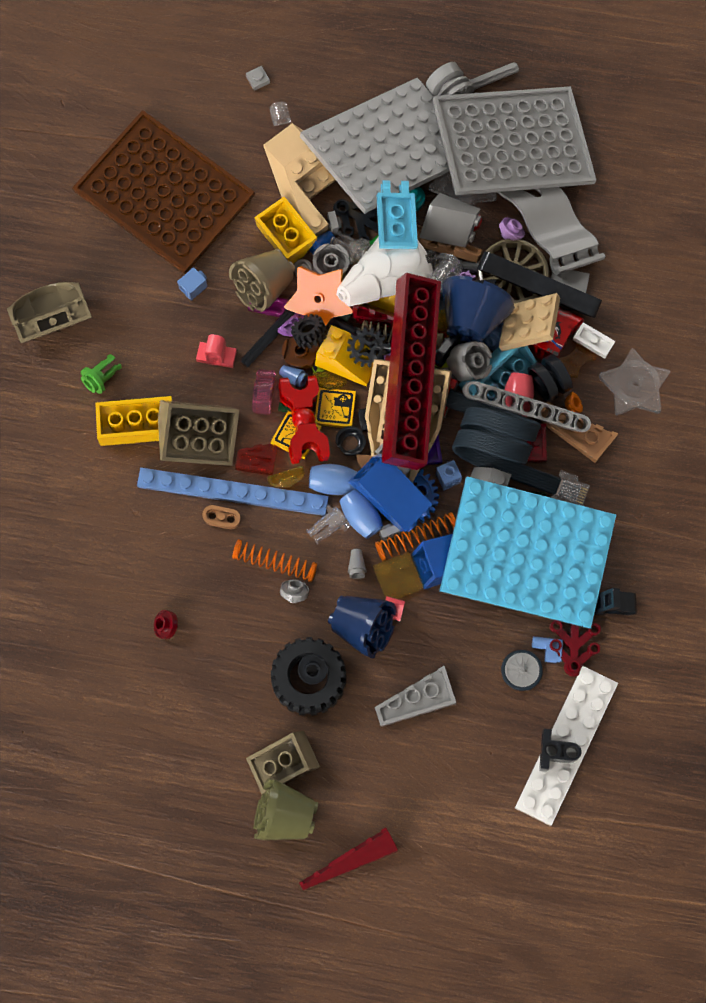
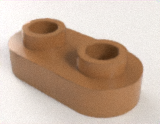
M210 505L202 513L204 522L210 526L235 529L241 522L238 511L230 508ZM211 514L216 515L214 519L209 518ZM232 517L235 519V521L233 523H229L228 519Z

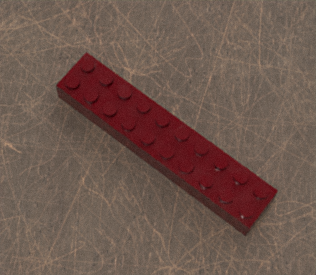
M405 273L396 281L382 463L418 470L426 466L428 462L441 281L410 273Z

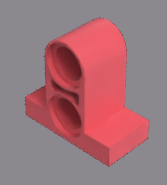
M211 334L208 336L207 343L200 342L196 361L233 368L237 348L226 347L225 339L222 336Z

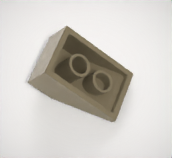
M304 731L293 732L246 758L261 794L266 792L263 786L268 778L287 784L320 767Z

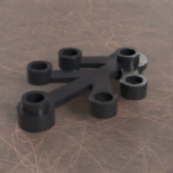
M345 199L336 201L333 211H335L337 216L341 217L344 227L343 236L349 239L354 235V229L350 226L349 217H351L356 222L359 245L365 247L370 240L366 235L364 225L378 233V224L369 219L378 217L377 209L365 214L363 212L358 213L354 211V209H358L354 202H348ZM344 207L345 210L341 211L339 208ZM350 230L352 233L346 234L345 231ZM366 239L367 242L362 243L361 240Z

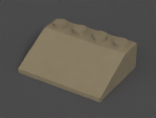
M160 400L158 414L160 460L232 466L239 409L231 406Z

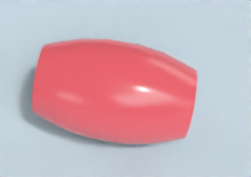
M511 373L504 390L533 399V377L523 373ZM507 396L505 404L509 407L512 405L513 400L510 396ZM529 402L523 404L525 412L530 410Z

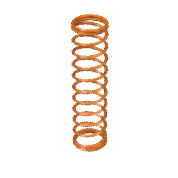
M448 512V515L445 514L444 521L440 517H437V524L433 520H430V527L426 523H423V530L419 526H416V533L413 530H411L415 535L419 545L421 544L418 536L417 527L420 529L425 540L427 541L428 539L424 528L425 524L434 539L435 536L432 529V521L436 526L440 536L442 537L438 519H440L449 535L450 533L446 523V516L448 517L450 524L454 530L456 522L454 514L452 512ZM402 531V540L397 534H395V543L390 537H388V546L383 540H381L380 542H375L376 549L382 561H386V556L383 551L382 542L386 546L390 556L393 558L389 544V539L391 540L398 554L400 555L396 541V536L398 537L405 551L407 552L403 533L406 535L412 548L414 549L410 531H408L409 537L405 532Z
M237 540L233 550V559L240 560L244 554L243 559L245 563L248 562V560L251 557L252 565H254L258 560L259 567H262L266 561V569H269L273 564L274 572L277 571L281 565V574H283L288 568L289 576L293 574L296 568V578H299L303 571V580L305 581L308 578V582L311 583L313 581L317 569V562L312 563L306 578H304L307 559L305 560L303 567L299 575L297 576L300 558L298 557L296 564L290 574V565L292 560L291 555L284 571L282 572L285 553H283L282 558L277 568L275 569V562L278 552L276 551L272 559V562L268 567V557L270 553L269 548L263 563L260 565L261 553L263 549V546H261L258 556L253 563V554L255 549L254 544L248 559L245 561L248 541L246 542L244 550L240 558L238 559V555L242 545V540Z

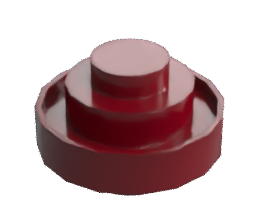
M162 610L155 617L154 632L161 639L173 637L178 628L177 616L172 611Z

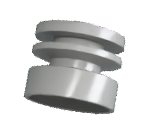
M456 62L442 65L431 74L426 82V87L433 96L470 94L474 91V86L466 76H463V71Z

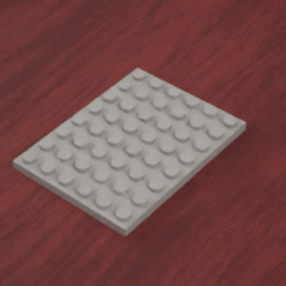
M418 78L300 133V138L364 214L377 208L376 195L381 193L383 180H390L391 193H399L401 181H409V191L450 171L432 101L434 96Z
M571 86L433 97L432 101L456 196L595 184L596 176Z

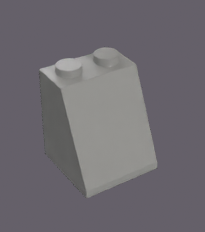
M439 193L429 205L419 238L465 248L469 242H473L476 234L473 230L481 220V216H479L481 209Z

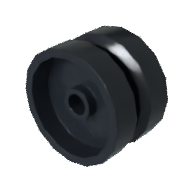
M554 354L544 357L542 364L536 362L528 367V375H532L536 391L548 403L557 399L559 393L565 394L573 388V383L567 369Z

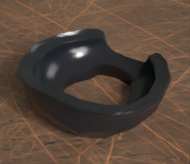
M347 426L340 429L336 434V444L345 455H357L365 448V436L357 427ZM349 436L355 437L358 441V446L353 450L346 451L342 447L344 439Z

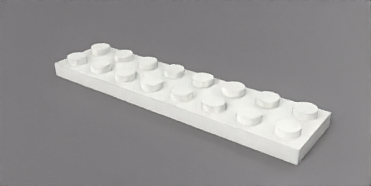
M582 666L552 728L551 740L578 744L582 751L581 756L574 763L550 761L547 772L539 771V756L515 809L552 826L618 685L617 682ZM553 746L546 748L549 755H556L557 752ZM568 748L566 751L567 755L571 758H575L577 755L576 751L572 748Z

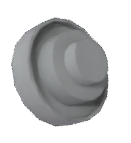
M287 580L281 584L280 594L288 602L297 603L307 599L309 588L305 583L299 580Z

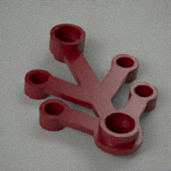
M554 620L550 624V630L556 633L570 649V656L562 649L561 660L564 662V671L567 675L576 677L579 675L583 663L592 655L600 652V645L595 642L591 643L587 647V651L579 657L578 649L591 637L598 635L601 627L593 623L591 628L596 627L597 633L592 632L591 628H588V631L579 638V626L571 624L569 636L562 628V623ZM554 623L559 625L558 630L553 628ZM554 639L550 642L549 647L560 656L558 651L561 649L562 643L560 640ZM553 642H557L559 644L558 649L553 648ZM591 646H595L597 651L593 652ZM572 663L577 665L576 670L571 668Z

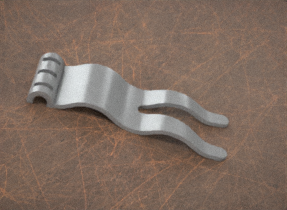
M561 188L535 189L541 194V197H534L523 190L497 192L518 208L533 239L550 255V266L556 275L605 259V254H599L598 241L578 221L568 197ZM588 249H590L592 257L589 256ZM573 254H575L577 262L574 261ZM558 259H560L562 267H560Z

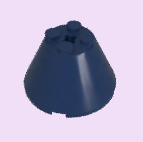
M452 276L445 279L442 285L447 324L446 334L458 338L460 344L467 342L483 343L513 312L515 301L512 296L502 288L485 280L482 284L472 281L473 277Z

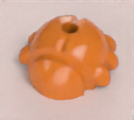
M574 391L571 392L565 399V406L569 411L581 413L583 411L581 400Z

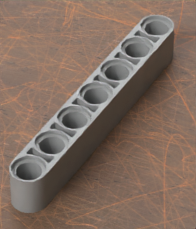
M477 381L467 382L462 389L464 396L469 399L574 432H586L591 427V421L585 415ZM471 385H475L477 389L475 395L469 393ZM490 390L495 394L492 401L487 398V393ZM507 396H510L513 400L512 405L509 407L505 404ZM525 402H529L530 404V410L528 412H525L523 410V404ZM544 407L548 410V415L545 418L541 415V410ZM561 413H564L566 416L564 423L559 421ZM580 418L584 422L581 429L577 427V421Z

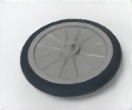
M516 650L508 654L503 660L501 673L509 687L519 691H526L534 688L540 682L543 667L541 661L534 653L527 650Z

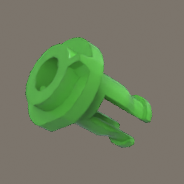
M109 354L107 359L101 361L93 369L85 367L81 370V381L92 393L97 392L101 394L104 392V383L117 370L122 368L121 364L110 368L105 374L101 372L115 359L113 355Z

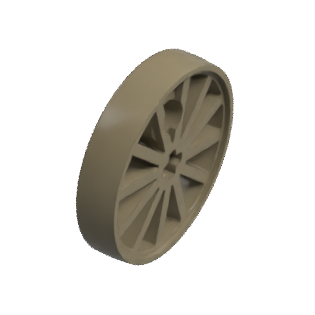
M506 239L493 244L486 250L492 254L502 250L505 259L533 271L542 270L544 276H549L548 264L544 255L537 247L527 241ZM507 248H517L514 261L511 260ZM521 249L529 252L523 261L518 262ZM533 257L539 262V264L525 266ZM478 270V280L496 279V282L502 281L498 285L502 289L508 284V282L494 276L483 278V272ZM509 283L508 289H507V293H509V294L511 293V289H512V285H513V284H510V283ZM514 285L519 299L514 300L515 304L539 298V295L529 292L532 294L531 296L524 298L521 288Z

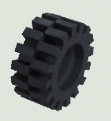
M310 314L309 317L304 315L303 319L300 317L298 319L299 322L295 321V326L291 327L294 340L303 349H306L307 346L309 349L312 348V345L318 346L317 343H322V339H326V335H328L322 318L317 314Z

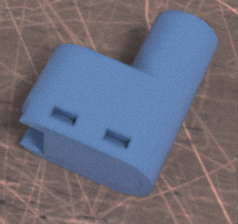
M533 636L532 648L545 649L544 662H561L562 647L558 651L560 656L549 647L550 642L554 640L553 638ZM557 642L552 643L553 648H559V644Z

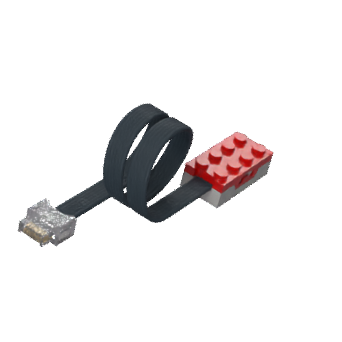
M386 355L384 360L390 361V356ZM451 378L443 418H446L449 408L465 413L460 425L461 430L458 431L452 446L456 455L477 467L495 468L511 474L510 479L553 494L551 496L553 499L583 506L590 485L579 482V476L561 470L559 478L523 465L528 462L533 448L532 445L523 440L534 442L541 427L540 423L517 413L465 397L464 394L456 392L458 381Z

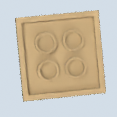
M555 293L514 303L515 308L513 312L503 322L499 342L500 350L507 351L553 340L560 303L559 295Z

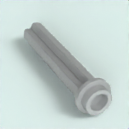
M513 62L474 79H469V82L472 83L475 90L517 73L519 68L517 63Z

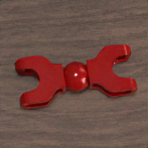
M315 375L307 377L306 388L302 390L293 388L288 378H280L279 380L280 401L291 410L292 423L296 428L295 435L292 437L288 448L292 464L300 463L302 451L305 449L315 451L319 461H328L330 456L328 438L317 429L316 417L312 411L313 404L319 393L318 381Z

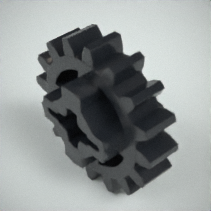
M365 325L362 331L359 328L356 329L357 334L351 333L350 336L353 339H348L347 343L351 346L347 347V351H352L349 357H355V364L360 361L361 367L365 363H368V367H371L374 359L384 360L382 354H387L388 350L384 347L388 346V342H383L386 336H380V329L375 332L374 326L368 330ZM359 339L360 345L355 348V342ZM365 343L367 345H371L370 350L368 348H364ZM380 345V351L376 354L375 348Z

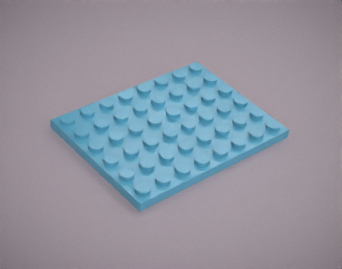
M467 476L440 592L591 628L616 514Z

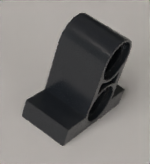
M611 588L599 593L594 615L637 614L636 593L621 592L619 588Z
M544 728L541 738L539 771L547 772L550 761L576 762L582 753L580 746L573 742L551 740L552 729ZM553 746L556 749V755H549L546 748ZM568 748L576 751L577 755L575 758L567 755L566 751Z

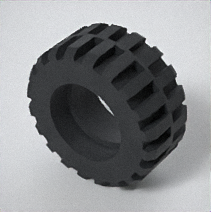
M306 637V640L299 638L295 639V642L292 644L289 642L283 650L277 653V658L272 663L271 683L274 693L280 703L293 713L298 712L299 715L311 714V716H314L319 712L324 713L328 711V708L334 707L337 704V700L341 699L346 686V669L340 653L335 651L334 646L330 643L326 644L324 640L319 638L318 640H313L312 637ZM309 654L319 655L327 664V682L323 689L317 693L302 694L291 684V670L303 657Z

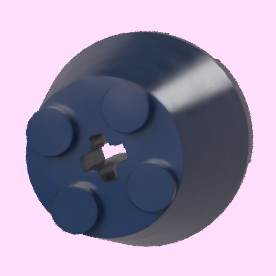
M340 596L334 613H331L329 616L328 624H331L332 631L360 653L367 657L375 658L378 651L383 652L392 636L395 627L392 625L393 615H396L397 609L394 603L387 600Z

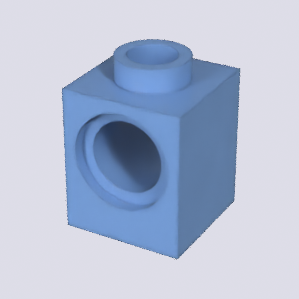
M454 460L436 467V476L443 490L461 483L462 475Z

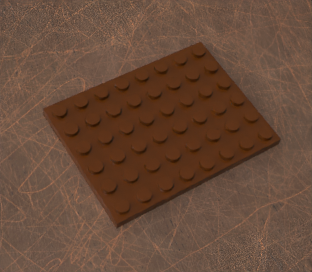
M144 110L139 113L72 187L75 193L184 274L190 270L255 195L253 190Z

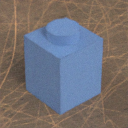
M193 267L177 281L178 287L192 301L207 288V277L202 271H197Z

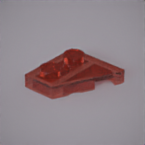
M271 443L266 445L258 444L252 448L238 450L235 470L273 475L278 446Z

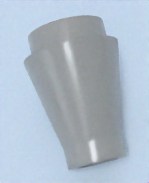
M353 549L351 550L348 573L352 579L364 578L367 570L362 550Z

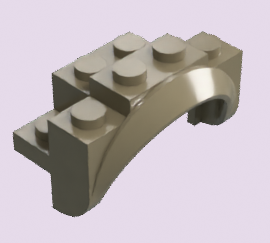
M58 282L37 288L23 295L7 308L20 343L51 334L92 318L79 282Z

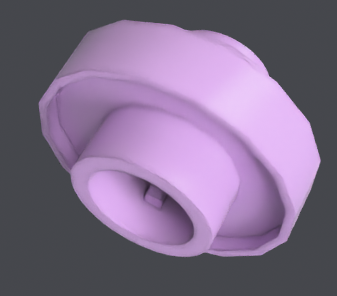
M507 217L499 224L501 235L505 240H521L525 235L521 223L515 219Z

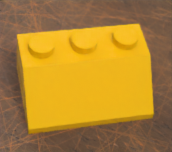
M285 197L255 217L257 227L275 249H279L285 258L293 264L301 259L317 240L316 235Z

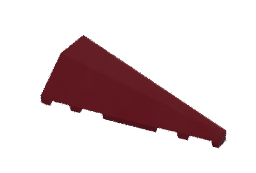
M368 303L353 306V317L356 318V323L363 324L365 320L370 325L372 321V325L380 323V326L385 327V324H387V327H391L392 330L394 313ZM437 330L439 334L444 333L443 340L448 336L445 332Z
M385 827L381 832L373 837H369L363 843L330 862L328 866L299 882L303 890H306L398 852V849Z

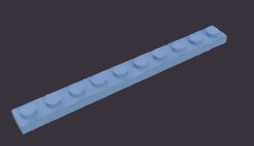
M141 467L137 482L138 488L326 516L329 498L319 494Z

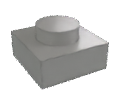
M262 66L246 73V77L254 91L270 84V79Z
M335 211L328 212L327 222L329 229L336 236L339 233V228H341L340 217H336Z
M391 523L382 527L379 536L381 540L386 541L388 537L394 538L395 534L399 536L401 531Z

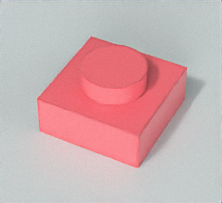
M386 596L385 600L394 603L397 609L396 615H393V620L400 621L405 601Z

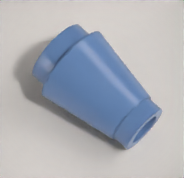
M283 365L279 371V375L283 378H288L295 387L302 388L308 380V374L301 369Z

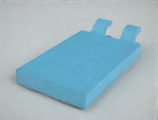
M383 180L381 193L376 195L379 249H417L415 193H409V181H401L399 193H391L390 180Z

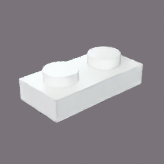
M582 323L573 337L575 342L604 359L615 344L614 340L585 323Z

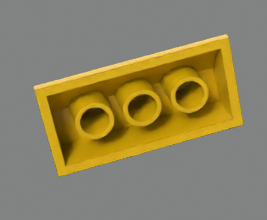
M172 396L95 403L97 439L100 446L159 441L158 414L160 400L172 401Z

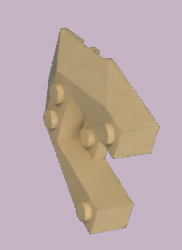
M292 123L263 146L281 198L285 197L317 237L330 229L327 221L310 200L336 180L300 138V133L303 130Z
M374 359L365 412L371 457L377 455L375 451L383 443L390 361ZM434 368L429 451L442 426L452 371ZM411 469L405 476L413 483L420 469Z

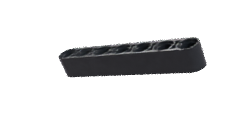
M487 251L483 252L477 267L478 270L541 297L557 293L560 297V305L592 318L596 317L602 302L599 298Z

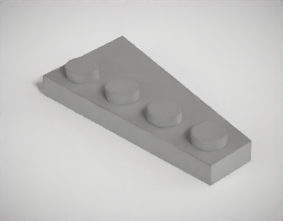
M442 666L437 671L427 675L404 691L376 706L375 711L380 726L383 727L456 704L445 666Z

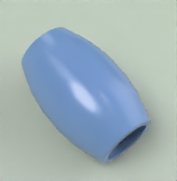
M336 464L312 466L309 475V488L328 495H346L355 489L348 481L357 471Z
M356 489L340 499L343 514L360 535L367 539L382 529L383 522L378 510Z

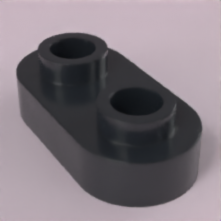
M451 335L443 340L442 346L436 349V366L441 368L446 363L451 350L459 344L458 338Z

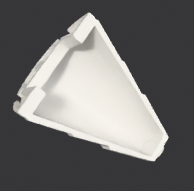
M378 236L368 251H365L359 262L353 265L338 286L336 295L349 307L393 296L396 293L397 279L405 273L433 279L432 264L427 262L425 257L427 252L419 241L417 249H379Z

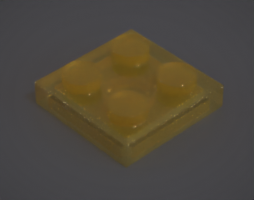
M409 552L373 565L385 599L386 596L397 599L423 589Z

